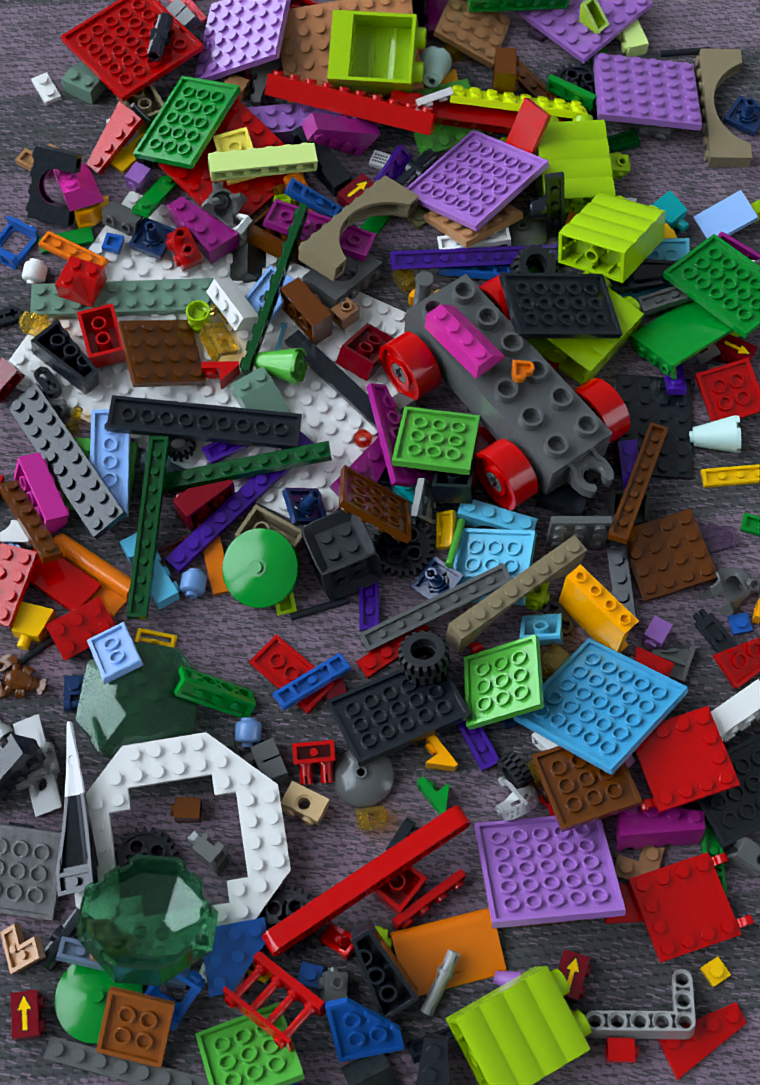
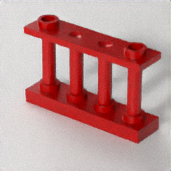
M258 951L253 956L255 970L234 993L226 986L222 989L225 996L224 1001L230 1008L234 1009L236 1007L273 1037L274 1043L279 1048H286L292 1052L294 1048L290 1037L310 1015L316 1014L322 1018L326 1013L325 1002L262 952ZM261 975H267L271 979V983L249 1006L241 997ZM282 987L287 991V996L265 1019L257 1010L277 989ZM293 1002H301L304 1005V1009L283 1032L273 1025Z

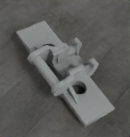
M40 714L14 723L15 734L35 739L46 757L38 769L27 775L28 779L15 786L16 790L29 789L35 817H40L63 808L56 780L60 768L54 745L46 740ZM45 779L47 787L44 790H40L39 783Z

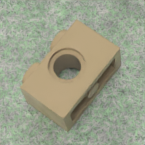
M294 781L291 782L281 801V807L285 814L291 817L297 815L302 818L301 821L309 826H313V824L319 826L330 805L328 798ZM301 802H308L310 804L309 808L305 810L300 809L298 806Z

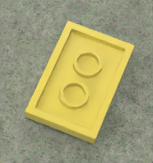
M247 127L213 136L216 150L219 152L253 148ZM257 177L226 180L227 185H232Z

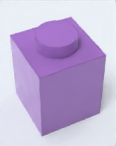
M135 162L125 175L127 187L133 192L138 191L140 193L143 192L153 178L151 168Z
M655 615L641 641L649 649H660L672 624Z

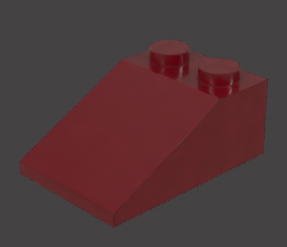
M367 323L341 346L336 363L359 378L368 381L382 365L379 355L381 346L394 338Z
M226 480L189 488L184 492L178 493L173 499L177 517L192 532L198 527V524L205 522L235 494L234 482Z

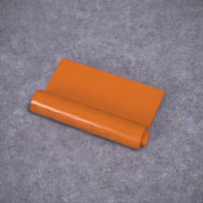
M64 533L56 535L53 539L62 552V558L101 584L102 588L91 600L102 596L114 617L128 601L131 577Z
M489 907L390 933L396 958L417 986L419 996L428 994L438 973L437 968L441 966L448 949L456 951L461 956L453 971V978H450L445 989L493 977L496 970L507 971L497 928H492Z

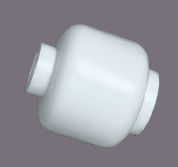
M32 258L24 263L22 278L27 281L29 286H32V284H43L46 280L47 266L44 265L42 260Z

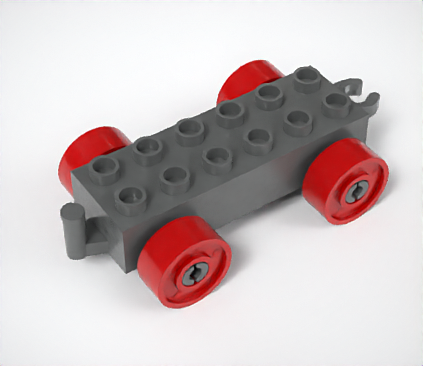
M427 271L419 272L415 278L414 306L406 311L404 333L381 346L379 351L380 361L388 379L399 393L417 401L439 387L442 378L474 415H480V422L497 440L477 453L473 458L476 459L478 480L489 497L501 508L513 510L535 495L538 487L547 495L567 482L582 496L592 498L596 493L597 487L595 484L588 483L585 480L584 473L588 470L597 471L601 476L602 483L605 486H610L614 479V472L609 462L603 456L608 445L630 429V416L627 407L617 391L606 381L599 378H592L573 390L526 338L518 336L512 325L499 279L500 275L493 277L478 287L465 274L431 295L433 275ZM440 304L454 305L505 358L475 379L425 328L426 314ZM512 360L531 361L535 366L533 375L526 377V380L522 383L513 381L511 376Z

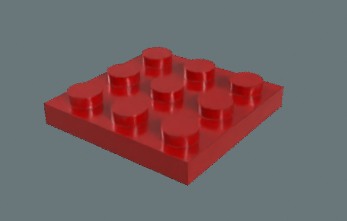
M749 357L694 375L711 422L734 415H739V418L742 419L760 413V387Z

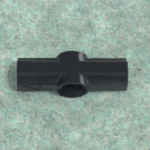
M167 12L159 14L155 28L151 29L147 57L154 62L162 60L165 48L170 44L174 18Z
M426 149L415 161H409L404 172L394 181L407 188L438 161L435 152L431 149Z
M76 907L66 922L53 932L49 944L44 949L46 957L38 961V963L49 972H52L60 962L56 960L62 936L79 940L80 934L86 928V921L92 920V918Z

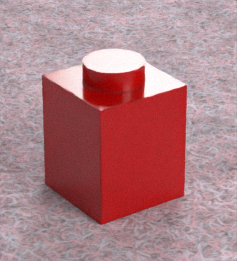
M608 1037L605 1039L606 1063L633 1064L635 1058L639 1057L638 1044H635V1038Z

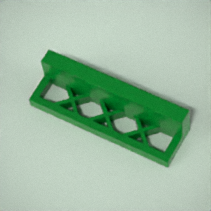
M182 665L178 670L181 680L174 690L175 696L239 718H248L257 705L252 690Z

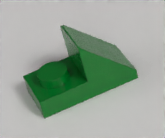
M422 776L417 780L416 786L439 815L446 811L450 783L436 792L434 783Z

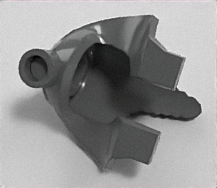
M222 181L213 182V191L202 204V208L208 214L231 228L234 215L242 208L247 198L242 193L232 194L230 190L223 187Z
M723 568L716 572L717 581L701 593L700 598L706 600L723 595L727 602L718 607L722 616L729 613L735 615L751 591L759 589L760 581L752 578L742 568Z

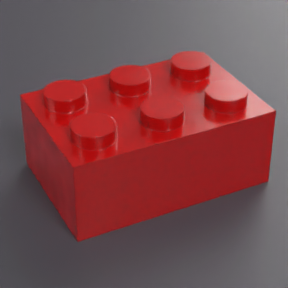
M113 303L77 312L88 358L95 368L125 362L126 357Z
M99 596L45 626L65 661L90 648L87 642L88 639L118 624L104 598Z

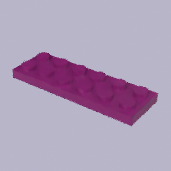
M275 199L263 221V227L287 235L289 225H292L294 221V211L299 207ZM309 210L300 239L308 240L314 232L320 230L323 224L328 223L332 218ZM353 225L349 226L339 239L343 254L365 262L375 241L376 233Z

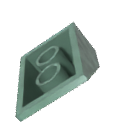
M82 61L70 67L61 79L65 93L92 105L107 87Z
M263 366L231 383L232 395L241 408L291 413L273 379Z

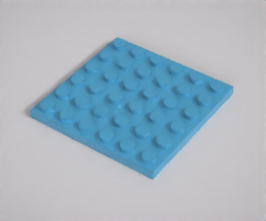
M588 638L542 684L544 708L515 716L513 719L613 775L686 696L688 687Z

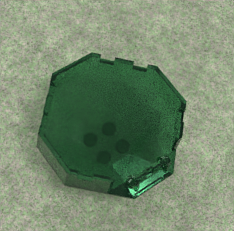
M133 641L143 666L105 684L95 659L93 658L87 662L75 720L100 757L113 758L119 749L125 745L194 734L199 705L198 703L175 696L174 693L181 680L178 671L181 665L193 669L179 648Z
M136 854L130 858L129 864L122 868L117 866L104 874V879L96 884L91 882L85 886L76 922L77 938L115 983L162 986L213 951L218 911L204 898L203 881L195 872L191 873L186 868V863L181 858Z

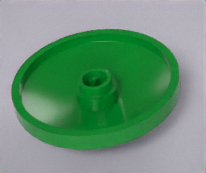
M264 528L252 529L239 535L228 547L223 559V579L228 591L240 603L255 608L272 607L284 601L293 592L300 574L299 557L293 544L281 533Z
M72 964L62 975L55 993V1010L59 1022L75 1039L88 1044H98L109 988L114 986L144 994L141 979Z

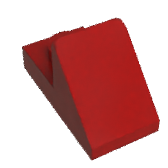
M239 361L201 362L202 374H205V377L209 379L220 378L221 390L240 375Z
M330 923L319 938V941L324 946L335 951L344 961L354 951L351 933L333 923Z

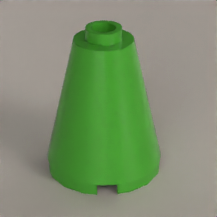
M303 348L259 352L254 357L253 363L256 370L263 366L270 376L299 386V381L303 382L307 371V362H304V356H307V353Z

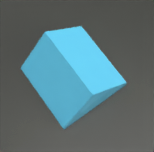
M562 613L522 616L520 639L536 634L539 637L540 646L563 644Z

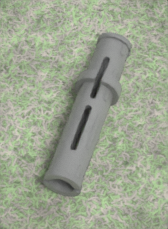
M448 949L441 966L437 968L436 978L420 1009L427 1015H434L450 978H453V971L461 956L456 951Z

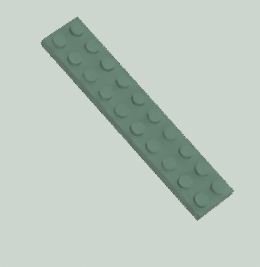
M214 279L106 281L92 308L113 303L116 316L185 314L189 303L200 300L209 305L210 313H214V302L207 294V290ZM55 283L32 284L31 319L78 317L77 312L91 309V307L59 297Z

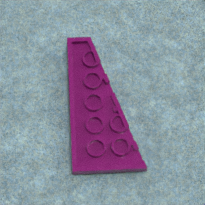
M370 383L366 388L391 485L415 488L418 478H425L432 482V474L434 473L432 470L392 466V457L402 415L399 416L396 411V403L386 385Z

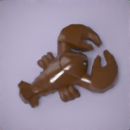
M6 654L0 657V668L3 666L0 669V673L7 672L3 675L6 687L0 679V700L8 697L13 691H15V698H25L26 690H37L39 696H43L44 692H47L48 680L43 678L41 681H38L31 676L35 669L26 665L22 671L20 660L15 655Z

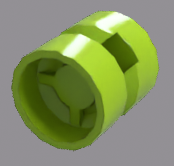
M200 300L189 303L186 308V315L190 327L195 334L207 333L212 328L209 305Z

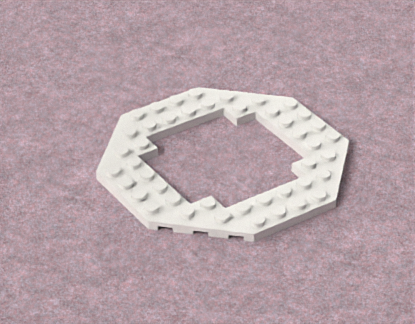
M206 732L122 746L86 793L99 867H97L99 889L76 893V907L93 920L108 919L110 932L114 936L133 935L138 954L161 960L167 959L168 956L174 958L202 953L199 929L257 919L291 871L278 784ZM212 775L215 796L236 793L248 877L227 881L230 903L144 917L141 895L120 899L110 813L131 810L129 789Z

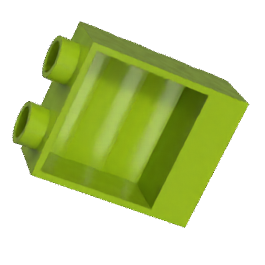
M333 10L327 74L328 83H332L333 87L336 88L340 86L348 87L350 91L361 90L365 92L391 93V91L402 90L405 93H413V83L423 82L424 62L415 60L416 49L426 48L427 28L418 27L417 14Z
M588 114L576 116L572 121L559 122L557 117L552 116L535 152L536 156L548 160L550 165L535 179L537 197L545 195V174L556 172L564 173L565 214L570 211L580 213L600 192L615 196L605 121L593 120V116Z
M600 192L559 232L558 263L593 274H603L606 278L623 283L664 240L666 211L653 205L647 206L627 200L622 196H613Z
M606 277L604 278L622 331L620 338H528V342L541 356L549 361L560 363L559 369L580 385L592 379L627 342L630 335L637 331L644 315L641 312L640 304L630 296L622 298L614 292L611 282Z
M535 966L445 1018L479 1085H533L590 1050L585 1037L591 1034V1027L580 1010L576 1009L571 1012L563 996L570 992V988L560 970L555 968L550 971L548 966Z

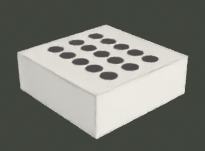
M374 150L369 166L381 170L391 154Z

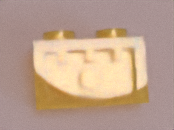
M224 322L204 324L199 337L213 362L219 361L221 356L238 353L239 348Z

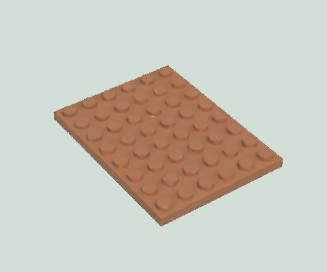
M338 0L289 9L280 51L284 75L296 74L301 76L300 79L307 80V78L316 79L317 83L320 84L328 82L327 74L333 10L413 14L411 0ZM416 49L415 61L420 62L419 51ZM423 82L413 83V92L424 91ZM366 92V95L369 96L373 94L383 97L391 96V93Z

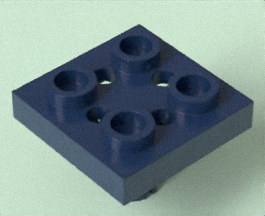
M739 95L724 117L723 123L754 137L760 128V105L753 98L747 99Z
M144 217L128 246L130 249L162 260L168 250L165 243L167 241V234L175 231V228Z
M285 488L282 491L292 525H307L327 516L321 498L322 494L318 488Z
M434 556L411 588L426 599H431L463 583L466 577L454 568L446 567V563Z

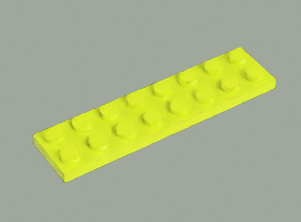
M453 85L452 90L454 94L449 95L451 103L519 111L524 98H529L551 116L574 119L576 116L588 114L584 105H581V102L571 101L570 103L559 98H555V100H548L544 96L532 98L528 94L517 96L512 92L500 94L492 89L480 91L476 87L464 89L460 85Z

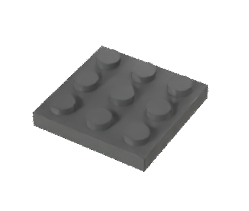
M551 516L546 536V547L555 549L575 535L584 547H590L593 550L600 549L605 545L612 524L611 516Z

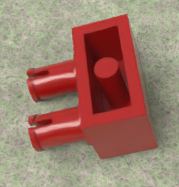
M188 226L178 227L175 231L167 234L166 246L169 251H173L175 256L173 260L176 266L181 268L182 272L202 264L203 257Z
M335 740L292 743L293 762L299 766L300 785H306V776L307 784H313V763L320 765L321 783H327L326 774L328 775V783L334 782L332 763L337 761Z

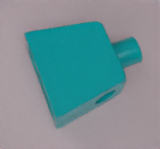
M670 190L652 204L666 211L665 224L667 223L670 228L676 227L681 232H684L689 227V223L684 220L687 208Z

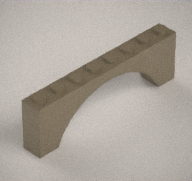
M700 49L699 56H696L695 66L699 68L697 69L696 78L700 79L698 83V93H701L699 106H702L700 113L701 120L704 122L702 123L701 132L705 133L703 137V147H706L704 161H707L708 167L749 168L752 160L751 144L736 137L723 125L714 105V93L719 85L740 71L742 64L741 49Z
M384 175L380 180H376L370 188H367L362 195L356 197L350 205H346L338 215L335 214L332 220L323 224L321 229L314 232L308 240L303 241L298 248V259L330 280H336L344 273L347 260L339 243L343 232L352 224L368 217L392 215L407 218L416 210L419 195Z
M575 535L450 622L445 636L446 641L456 653H459L473 643L499 616L529 593L547 582L570 574L581 564L587 549Z

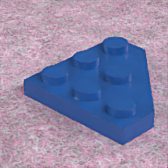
M264 917L199 929L209 997L224 994L222 989L225 986L233 991L253 962V956L265 944L262 939V935L267 931Z
M347 997L325 1002V1009L339 1062L405 1049L400 1025Z

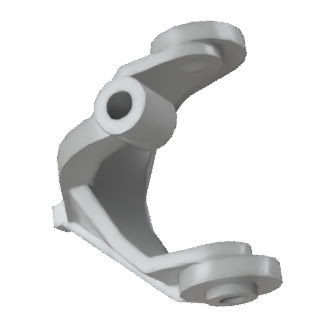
M504 775L497 779L502 787L505 785L512 791L505 801L495 806L497 815L503 820L509 821L521 817L534 809L540 802L537 791L532 785L529 784L526 787L516 789ZM528 793L529 796L524 799L523 796ZM517 800L521 802L513 807L511 806V803Z

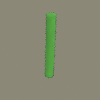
M462 518L458 519L445 566L448 568H452L463 533L465 520Z

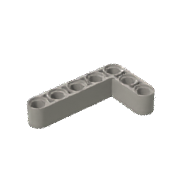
M678 969L673 973L671 985L673 1011H590L585 1016L588 1023L598 1022L600 1026H590L591 1034L588 1036L597 1039H607L608 1037L635 1039L691 1038L694 1034L696 1020L693 981L690 972L685 969ZM683 980V981H685L687 984H686V985H679V984L677 983V981ZM685 1001L688 1003V1006H680L678 1002ZM620 1022L623 1026L616 1028L612 1026V1023ZM636 1022H642L645 1026L643 1028H638L634 1024ZM663 1022L667 1024V1027L660 1028L657 1024ZM685 1022L688 1023L690 1027L682 1028L679 1024Z

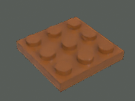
M111 986L108 991L96 1052L161 1068L176 1002Z

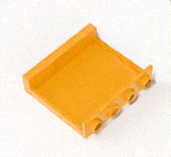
M581 564L566 576L558 603L595 641L619 653L624 651L629 645L625 641L629 630L639 620Z

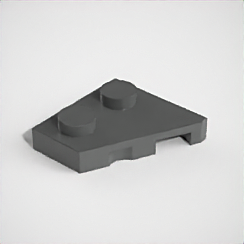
M418 478L410 516L429 525H436L437 519H432V508H436V502L433 499L432 482L425 478Z
M689 647V649L652 650L651 653L675 663L669 678L684 684L696 647Z

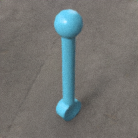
M285 322L280 324L281 331L275 350H280L284 330L287 328V323Z

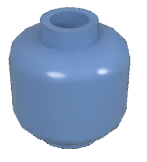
M188 569V571L182 574L180 591L189 599H196L197 596H202L205 593L207 583L206 575L200 569Z
M241 718V721L236 722L235 740L242 743V747H253L254 743L261 741L262 724L257 721V718Z

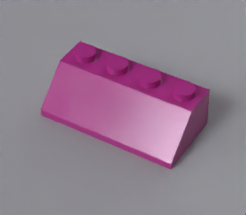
M81 163V171L74 174L53 169L69 211L104 201L88 165Z
M440 304L426 314L425 328L475 379L505 358L454 305Z
M40 452L18 457L14 480L19 482L46 528L53 535L66 525L67 519L70 516L68 507L64 506L61 491L57 490L55 478L52 474L50 475L46 459H43Z

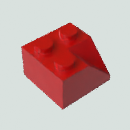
M70 256L55 283L58 296L92 308L107 281L104 266Z
M411 866L375 890L371 895L398 915L413 902L427 877Z

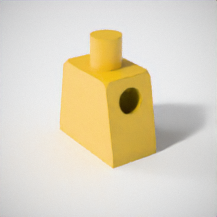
M22 602L11 628L13 635L19 638L16 647L28 651L31 641L42 642L48 632L45 625L56 619L54 610Z

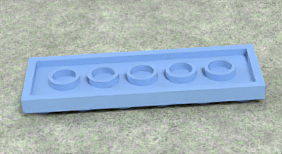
M109 409L91 410L90 461L127 515L125 517H129L130 434L107 432L106 425Z

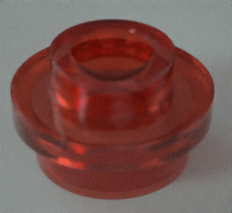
M365 429L358 430L353 436L354 444L360 448L368 447L372 442L371 433Z

